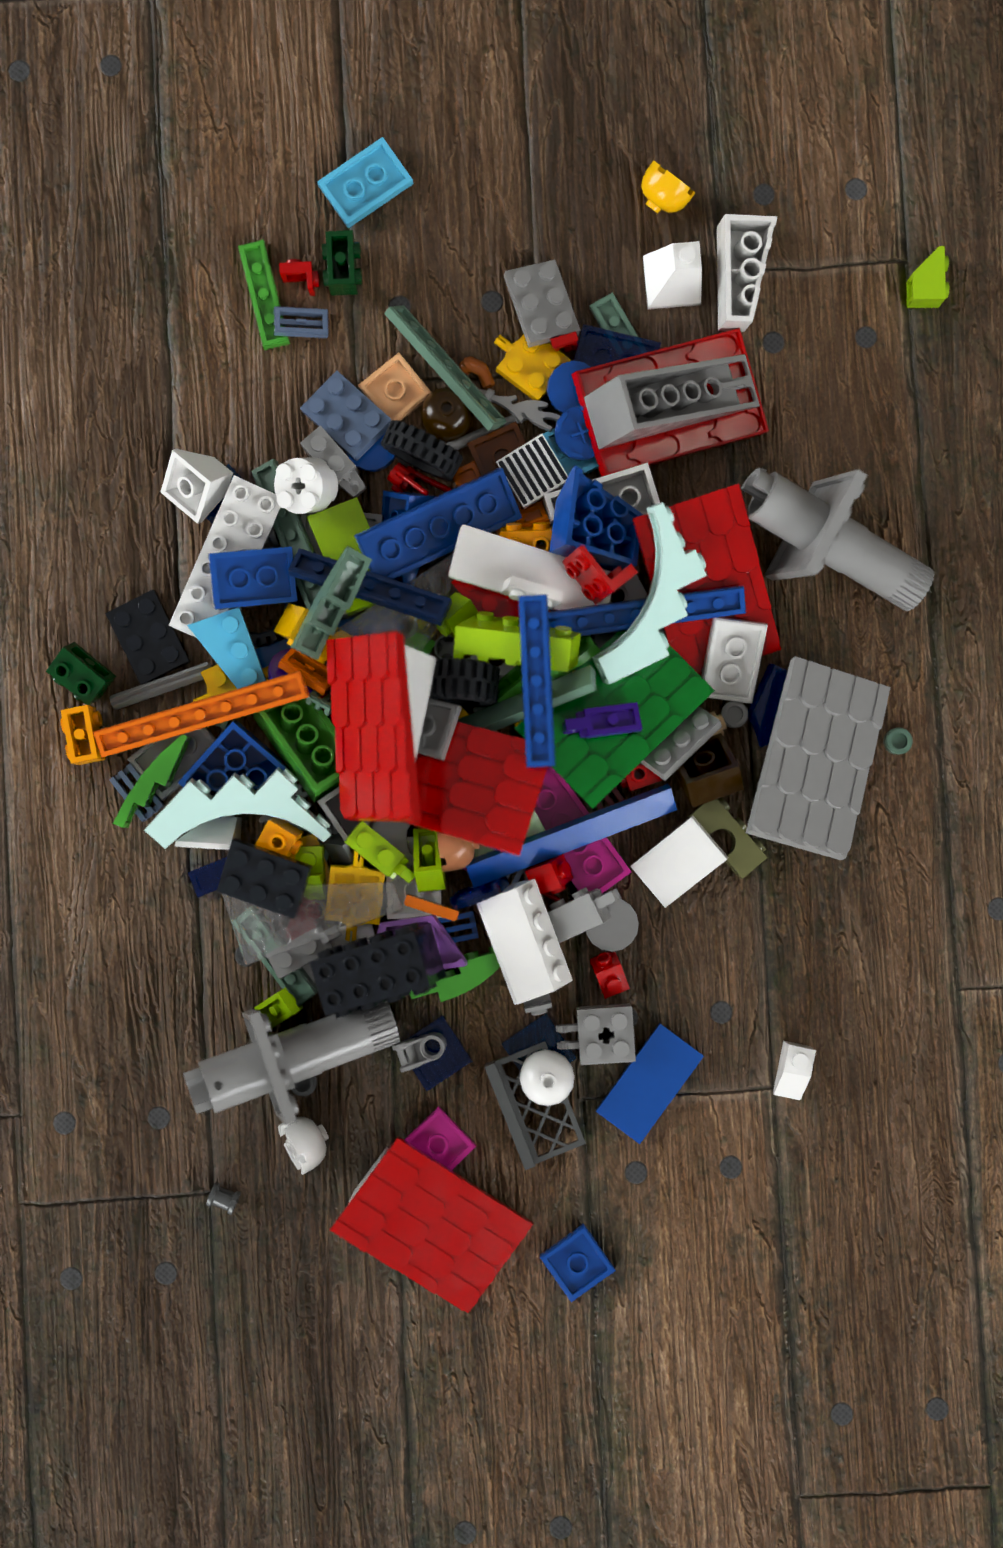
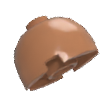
M437 833L440 859L444 858V861L447 863V865H442L443 872L456 871L468 866L474 858L475 849H480L478 844Z

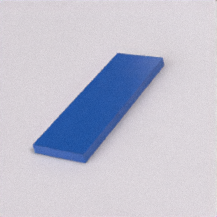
M499 467L354 535L361 553L372 559L368 568L369 571L395 579L454 551L462 525L492 533L506 526L507 523H513L521 519L522 515L504 470Z

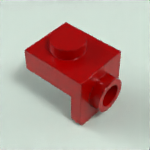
M289 259L286 263H279V271L283 283L307 282L310 296H316L315 287H320L319 271H314L311 261L302 262L299 259Z
M615 951L604 952L590 959L591 966L605 999L630 989Z

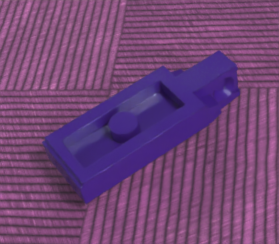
M638 702L586 708L581 712H576V718L565 719L562 723L563 734L579 732V737H586V739L640 732L642 730Z

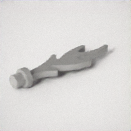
M480 389L491 403L493 402L509 411L519 423H523L522 415H525L537 427L551 432L552 426L546 424L544 420L558 421L560 415L539 411V409L548 408L547 402L527 400L512 404L517 401L516 395L496 396L495 390Z

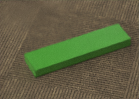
M264 239L239 245L238 248L264 350L290 344L288 336H274L273 310L274 306L281 307Z

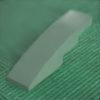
M350 547L345 548L318 592L291 648L315 660L319 659L329 635H334L344 611L350 610L372 561L371 558Z

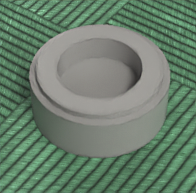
M730 701L722 707L720 712L726 726L729 728H738L744 725L748 719L747 707L741 702Z

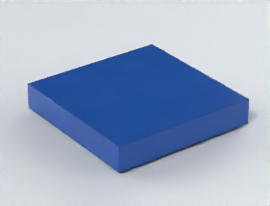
M584 1223L539 1255L571 1302L616 1271Z

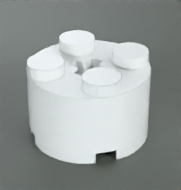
M309 457L287 460L276 469L274 489L278 505L296 514L325 510L331 501L335 500L338 493L336 473L326 464L327 462L320 458Z

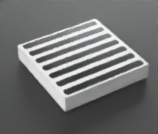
M543 434L496 461L498 467L503 468L511 489L524 509L542 499L544 494L553 492L563 486L568 478L567 473Z

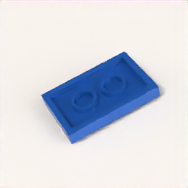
M292 546L208 553L214 609L297 602L295 577L290 576L288 573V569L293 561Z

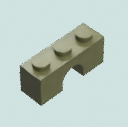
M722 797L698 806L687 818L689 819L691 816H694L709 835L717 829L725 830L730 834L732 846L729 852L726 853L728 859L725 863L738 878L743 879L768 858L763 853L766 850L764 845L757 838L753 840L746 833V824L739 817L736 819L732 817L728 812L731 808Z

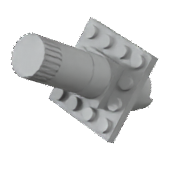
M762 468L755 469L746 479L741 490L753 496L747 509L748 519L783 539L764 575L767 578L775 581L812 576L819 573L824 565L836 572L846 575L904 611L914 609L926 596L934 580L933 569L872 533L867 527L850 517L852 512L850 507L854 500L862 494L865 487L863 482L867 474L857 469L814 481L809 491H806L777 472L768 474L766 473L767 470Z
M387 1000L379 1003L376 1007L363 1011L360 1006L359 1009L343 1017L336 1018L335 1014L279 1033L270 1032L268 1034L267 1032L272 1030L267 1015L260 1013L258 1010L250 1009L242 1012L252 1043L198 1062L199 1068L185 1072L183 1075L196 1114L212 1108L214 1113L269 1093L276 1116L285 1125L297 1121L295 1114L299 1113L294 1096L287 1092L290 1089L296 1088L295 1083L400 1043V1037Z

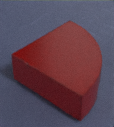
M576 331L550 339L554 351L558 352L561 348H564L566 352L577 350L579 340Z

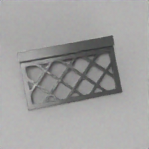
M545 1041L484 1064L525 1170L535 1167L537 1163L586 1144L568 1097L561 1102L566 1107L562 1120L548 1114L551 1106H547L545 1112H542L530 1106L532 1102L530 1099L526 1105L517 1101L514 1097L518 1084L521 1085L519 1079L520 1072L517 1079L505 1074L502 1065L515 1061L523 1066L525 1060L522 1061L518 1058L525 1055L528 1058L532 1052L540 1049L548 1050ZM509 1081L515 1083L512 1089L510 1087ZM518 1106L525 1108L523 1114H521ZM528 1110L542 1116L537 1130L526 1126L524 1122ZM568 1115L570 1117L572 1124L566 1122ZM546 1118L560 1123L555 1137L540 1132ZM563 1126L574 1129L578 1140L570 1143L558 1140ZM529 1132L535 1134L533 1140L531 1139ZM538 1135L552 1141L549 1151L541 1155H537L534 1147ZM556 1143L559 1144V1145H562V1146H560V1147L554 1149Z

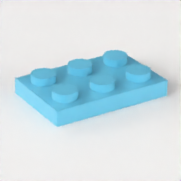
M382 137L317 181V184L349 229L413 185V179Z

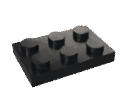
M154 589L105 613L141 685L154 681L191 662L175 629L169 626L170 619Z
M235 838L231 842L217 892L295 919L298 915L313 866Z

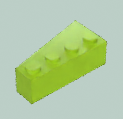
M477 612L476 615L455 626L453 658L464 659V656L467 654L477 656V660L489 662V660L505 659V665H522L519 618L514 616L500 618L494 617L492 612ZM567 626L549 627L551 670L569 672L578 665L581 633L573 632L572 628Z

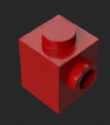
M640 763L620 784L622 789L627 787L628 792L660 782L661 778Z
M563 854L535 864L525 870L528 880H536L541 894L551 892L552 895L560 893L566 889L565 885L574 878L571 867Z

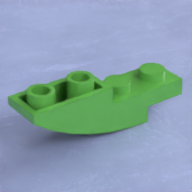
M488 947L489 952L479 955L478 951L463 954L467 960V966L459 967L460 972L458 973L455 972V969L446 970V976L436 982L437 987L416 996L411 991V999L438 992L440 1002H443L478 986L500 968L493 947Z

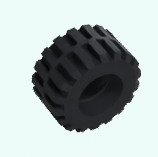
M463 658L436 660L429 697L459 706L485 707L496 704L498 701L500 668L480 660Z

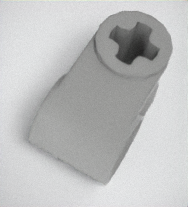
M430 1032L416 1038L401 1041L393 1045L392 1049L397 1052L401 1064L400 1072H406L440 1058L446 1050L447 1043L441 1033ZM430 1039L437 1040L440 1044V1051H429L426 1046L427 1041Z

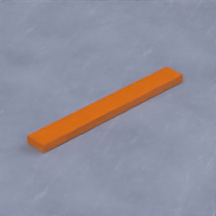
M300 670L93 731L101 758L308 698L310 694L303 672Z

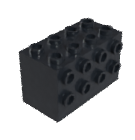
M418 922L394 930L395 934H393L392 930H388L369 937V941L367 937L345 945H337L318 952V958L309 963L325 1016L335 1013L336 1018L343 1017L359 1009L360 1006L363 1011L378 1006L379 1003L385 1002V999H387L388 1003L403 999L404 996L410 995L411 991L416 996L437 987L436 982L444 978L446 973L431 923L419 926Z

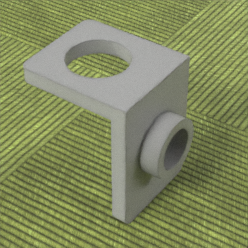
M549 993L524 1002L525 1013L531 1012L532 1016L547 1013V1008L552 1007Z

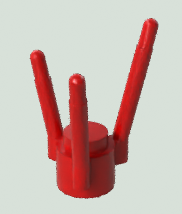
M398 463L387 477V480L393 484L391 489L397 492H403L402 489L407 491L413 487L427 496L429 492L415 482L416 478L444 492L452 490L448 486L415 471L410 466L406 468L401 463Z

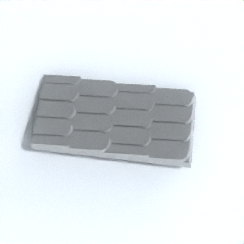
M796 656L791 659L746 829L747 834L838 860L847 858V853L850 851L857 815L861 811L869 768L873 763L879 730L883 726L890 692L889 686L831 669L812 661H806V659Z

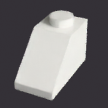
M783 1041L773 1095L801 1100L811 1078L816 1054L815 1049L807 1045Z

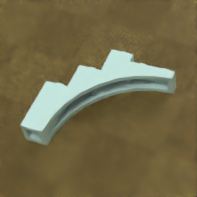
M656 503L646 508L653 528L656 551L654 575L646 601L628 630L610 647L592 657L602 681L607 684L614 683L669 656L666 649L669 647L668 641L663 632L659 633L658 630L688 616L685 610L688 607L686 599L677 590L707 576L704 570L706 563L703 556L697 553L696 550L684 551V539L679 532L675 531L672 524L674 521L673 513L664 503Z
M278 767L257 790L253 789L255 784L246 775L242 774L239 776L235 772L214 796L210 794L212 790L206 783L200 779L195 781L192 778L147 825L144 831L166 849L185 832L201 823L222 816L259 814L284 819L308 830L323 842L331 835V829L329 828L331 823L320 813L317 816L309 810L311 805L302 796L298 795L295 797L293 795L299 786L296 783L297 777L288 769L282 771Z

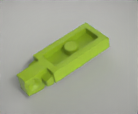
M360 821L344 842L385 876H389L394 880L399 875L408 883L415 877L414 873L405 866L409 861L404 857L405 855L365 822Z

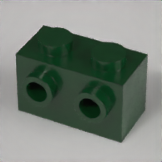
M353 230L326 231V243H322L323 260H327V270H323L324 286L329 287L331 296L358 294V285H362L361 268H357L356 259H361L360 242H355Z
M76 642L64 646L46 670L52 676L55 683L66 687L73 693L77 701L86 705H91L98 701L116 678V675Z

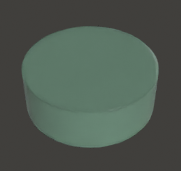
M898 727L889 730L885 734L883 743L889 753L900 755L910 750L913 739L908 730Z

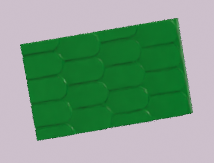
M627 630L618 631L600 650L603 651L610 647ZM670 645L666 648L669 656L611 684L602 681L591 658L577 670L592 665L596 672V690L553 707L556 766L551 767L592 809L715 691ZM638 702L642 724L640 732L587 739L586 737L580 738L579 732L563 734L562 723L564 720L576 718L575 713L581 712L583 709ZM523 720L514 729L525 739Z

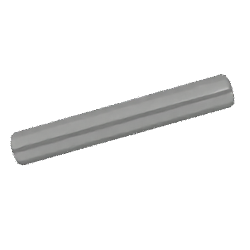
M205 662L110 696V703L113 709L118 710L204 680L201 671L212 666L209 662Z

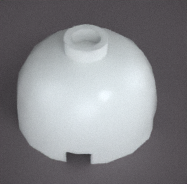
M544 1049L534 1052L526 1058L521 1068L519 1079L523 1092L531 1101L538 1105L551 1106L559 1104L568 1097L573 1088L575 1076L572 1065L564 1055L556 1051Z
M296 1117V1122L288 1125L282 1123L278 1126L280 1137L286 1135L285 1149L298 1170L301 1169V1174L304 1175L317 1167L324 1159L327 1151L325 1141L329 1137L322 1124L317 1126L309 1118Z

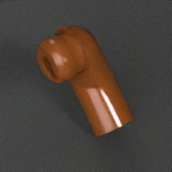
M468 356L459 363V368L465 374L473 373L478 376L484 390L495 386L494 379L485 362Z

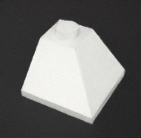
M699 241L672 243L643 256L648 310L701 305L702 264Z
M174 449L170 456L161 493L199 524L204 521L226 495L233 472L215 457Z
M230 815L201 823L176 840L175 847L229 850L233 839L241 840L242 818Z

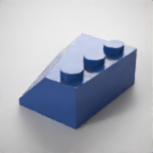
M573 466L556 499L549 552L568 557L578 547L584 545L603 569L613 571L618 566L624 569L630 564L636 567L639 542L632 520L643 514L619 496H612L602 488L603 485L597 480L592 481L582 474L583 470L578 466Z
M233 719L181 777L178 784L184 787L192 778L195 781L200 779L211 788L210 794L214 796L235 772L239 776L242 774L246 775L255 784L253 789L257 790L278 767L282 771L285 769L291 770L272 750L236 719Z

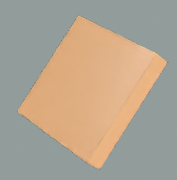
M399 352L357 385L360 391L392 420L400 422L421 406L427 396L432 393Z

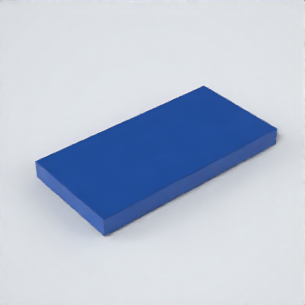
M659 1023L635 1055L636 1062L629 1063L595 1111L640 1144L703 1059L704 1055Z

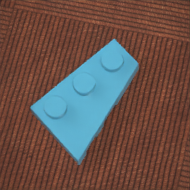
M240 607L187 625L237 689L266 681Z

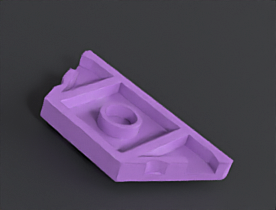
M436 915L384 921L379 924L377 934L392 930L393 934H395L394 930L408 924L418 922L419 926L431 923L444 969L468 965L466 958Z

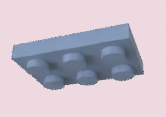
M338 371L300 407V410L318 427L321 425L336 444L356 462L381 438L392 422L389 416Z

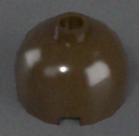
M450 387L434 390L423 403L421 418L426 432L445 443L468 434L473 427L474 414Z

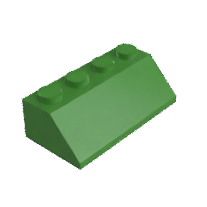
M306 698L253 713L256 723L289 769L295 774L299 783L313 802L339 787V774L336 773L335 726L322 709H315V703L308 705L305 703Z

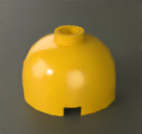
M654 160L642 179V192L648 199L646 205L656 213H659L661 209L668 213L677 212L683 209L695 194L690 187L668 170H664Z

